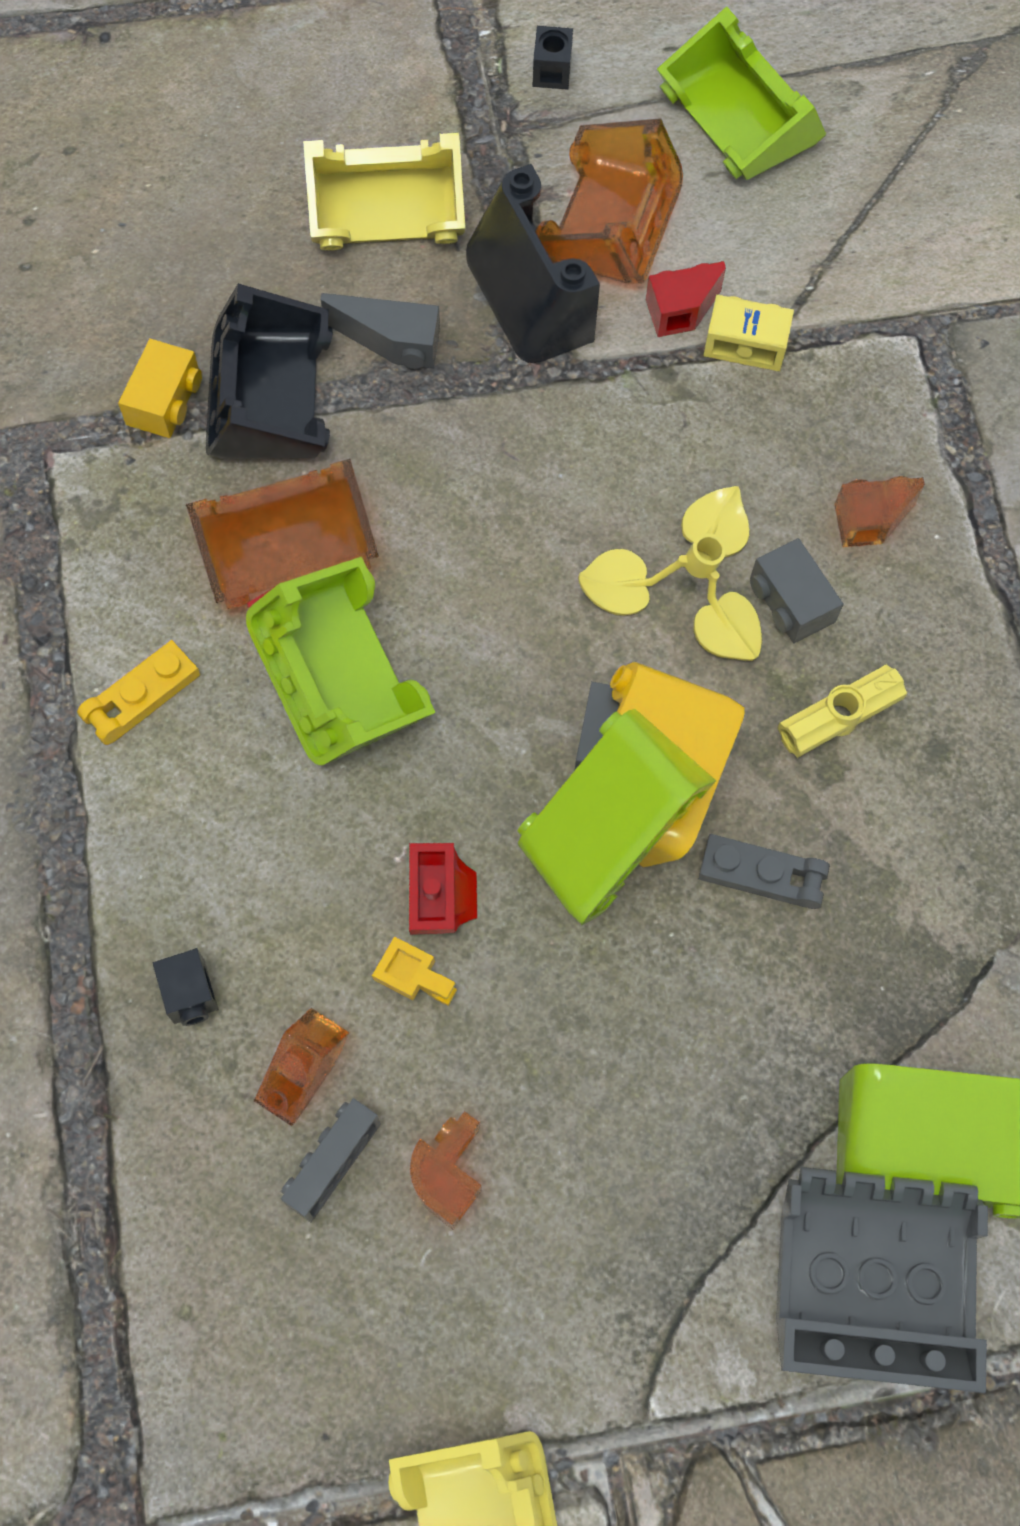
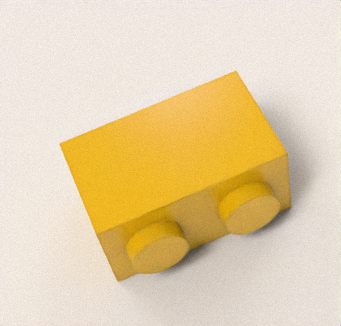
M149 338L118 402L127 426L171 438L176 425H181L185 419L187 402L192 392L196 393L202 381V371L198 367L194 351Z

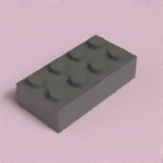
M354 1098L349 1104L347 1102L342 1104L335 1115L338 1120L332 1128L326 1127L317 1141L320 1145L314 1153L308 1152L299 1165L302 1170L295 1179L293 1177L289 1178L281 1190L284 1194L281 1200L310 1223H312L381 1125L378 1115Z

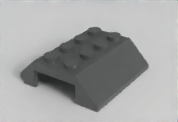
M801 1167L799 1179L788 1180L781 1217L776 1309L781 1371L986 1393L987 1340L976 1339L977 1239L988 1236V1206L983 1205V1201L978 1199L977 1186L941 1182L939 1195H934L933 1181L893 1177L890 1190H886L885 1177L882 1175L844 1172L842 1185L836 1184L835 1170Z

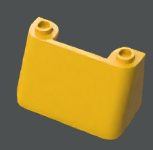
M632 662L626 666L622 665L619 667L610 682V687L613 689L612 698L620 703L617 712L623 715L629 710L636 709L716 780L701 799L697 797L686 809L688 811L685 815L673 823L639 863L642 867H648L678 860L688 853L693 846L745 715V708L728 696L638 662Z

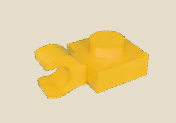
M395 936L372 974L374 981L411 1000L415 999L421 989L435 1000L449 1006L457 992V989L454 988V981L431 971L435 963L434 956Z

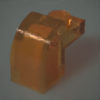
M465 1111L458 1120L450 1117L442 1126L434 1139L439 1143L436 1150L420 1138L413 1150L410 1163L411 1180L418 1199L430 1213L452 1230H454L482 1191L481 1184L455 1165L480 1131V1122Z

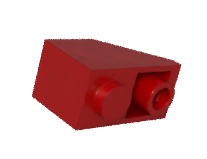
M724 261L711 264L701 263L691 268L675 271L665 270L658 274L649 275L645 300L657 337L693 331L697 328L714 303L716 294L719 295L722 290L726 271Z

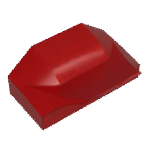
M409 843L410 935L455 933L460 925L477 919V872L468 867L458 857L454 843Z

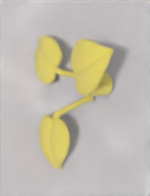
M738 486L713 491L689 506L682 518L681 528L685 539L693 544L686 555L679 556L677 561L653 577L646 578L647 568L643 560L632 551L625 549H614L604 552L578 576L582 590L595 605L609 613L626 616L636 614L646 608L650 600L648 586L655 585L674 571L685 567L692 576L708 578L709 580L707 599L710 605L702 607L694 618V633L699 644L709 653L722 658L753 661L759 656L762 633L758 615L752 604L737 592H728L721 596L719 600H717L715 594L716 582L720 576L716 569L724 557L739 553L749 538V522Z

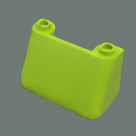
M726 6L657 68V71L664 80L659 87L672 104L677 100L680 101L726 156L723 164L736 180L740 176L745 180H749L816 145L826 136V132L813 104L804 94L801 96L797 90L794 92L757 50L749 35L746 36L743 31H740L738 18Z
M362 557L279 583L254 603L246 613L248 632L309 759L319 766L337 760L436 713L431 704L429 693L422 685L412 679L401 683L398 682L364 610V607L373 599L375 580L368 571Z
M636 709L629 710L623 715L616 711L603 723L599 729L603 736L539 815L535 812L532 813L517 830L521 835L518 846L568 913L581 925L588 923L608 909L618 897L615 893L620 891L625 885L624 881L673 823L685 815L688 811L686 809L697 797L701 799L716 782L712 776Z
M858 1064L853 1066L839 1080L836 1184L842 1185L844 1172L884 1176L886 1190H890L893 1177L933 1181L934 1195H939L941 1182L975 1185L978 1188V1199L983 1201V1205L993 1208L994 1217L1020 1219V1079L886 1064Z

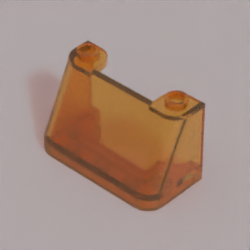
M661 118L580 125L569 150L571 163L575 166L580 177L562 221L558 226L553 220H544L539 224L535 233L554 263L571 258L580 259L591 267L595 275L625 284H642L648 277L681 191L683 170L680 159Z
M351 459L332 463L330 467L320 470L321 473L319 474L317 470H314L306 475L234 495L220 496V501L216 502V499L210 501L203 499L186 504L216 604L225 602L227 610L239 607L251 601L249 596L251 594L272 589L279 583L359 557L363 558L367 569L372 568L370 560L378 558L379 555Z

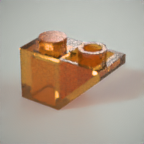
M897 476L885 481L868 482L867 480L859 479L848 484H842L834 504L842 547L883 544L915 506L925 485L924 478Z
M313 1008L309 1009L284 1032L254 1102L293 1126L334 1067L350 1032Z

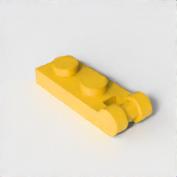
M170 640L100 695L84 701L79 706L77 714L86 724H92L96 728L95 735L103 744H112L200 676L199 669L174 641ZM116 707L120 714L115 718H109L106 713Z

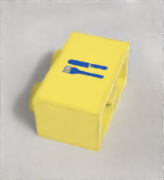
M716 294L703 356L780 372L787 348L794 310L783 308L776 304H763L743 300L735 296L727 297Z

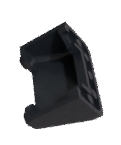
M532 164L514 169L505 175L467 243L466 260L516 355L527 363H539L594 342L600 283L591 267L580 259L571 258L552 263L537 236V229L533 223V203L540 197L541 181Z
M237 284L216 321L212 335L206 429L207 455L223 459L316 458L320 452H325L329 443L330 431L328 428H325L324 419L314 417L316 359L322 350L329 348L333 335L332 327L328 326L329 309Z

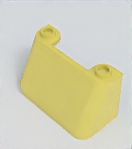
M459 133L440 134V142L433 143L432 147L428 146V140H420V145L345 150L342 144L336 145V152H333L332 149H324L323 140L303 141L310 236L312 242L320 244L321 250H339L343 248L345 243L435 238V243L450 244L457 242L458 236L465 233Z
M527 1431L389 1459L390 1475L388 1483L390 1494L402 1509L407 1511L417 1510L419 1526H557L542 1444L534 1432Z

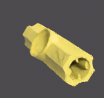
M886 664L850 685L836 686L830 691L828 697L779 723L778 730L783 744L789 753H793L798 758L836 736L850 734L861 722L903 700L907 695L904 680L895 668L893 669ZM834 706L847 708L851 715L843 716L834 709Z

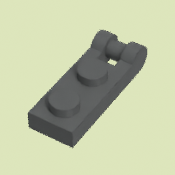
M709 834L698 880L809 909L821 908L824 893L820 891L822 880H826L828 877L830 864L817 858H802ZM792 874L805 877L803 887L790 885Z

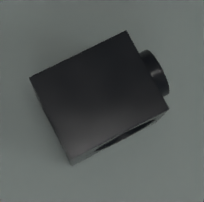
M537 25L532 87L569 90L573 28Z
M197 948L152 962L166 1014L174 1024L181 1022L182 1026L195 1025L209 1018L208 1013L219 1010L205 960Z

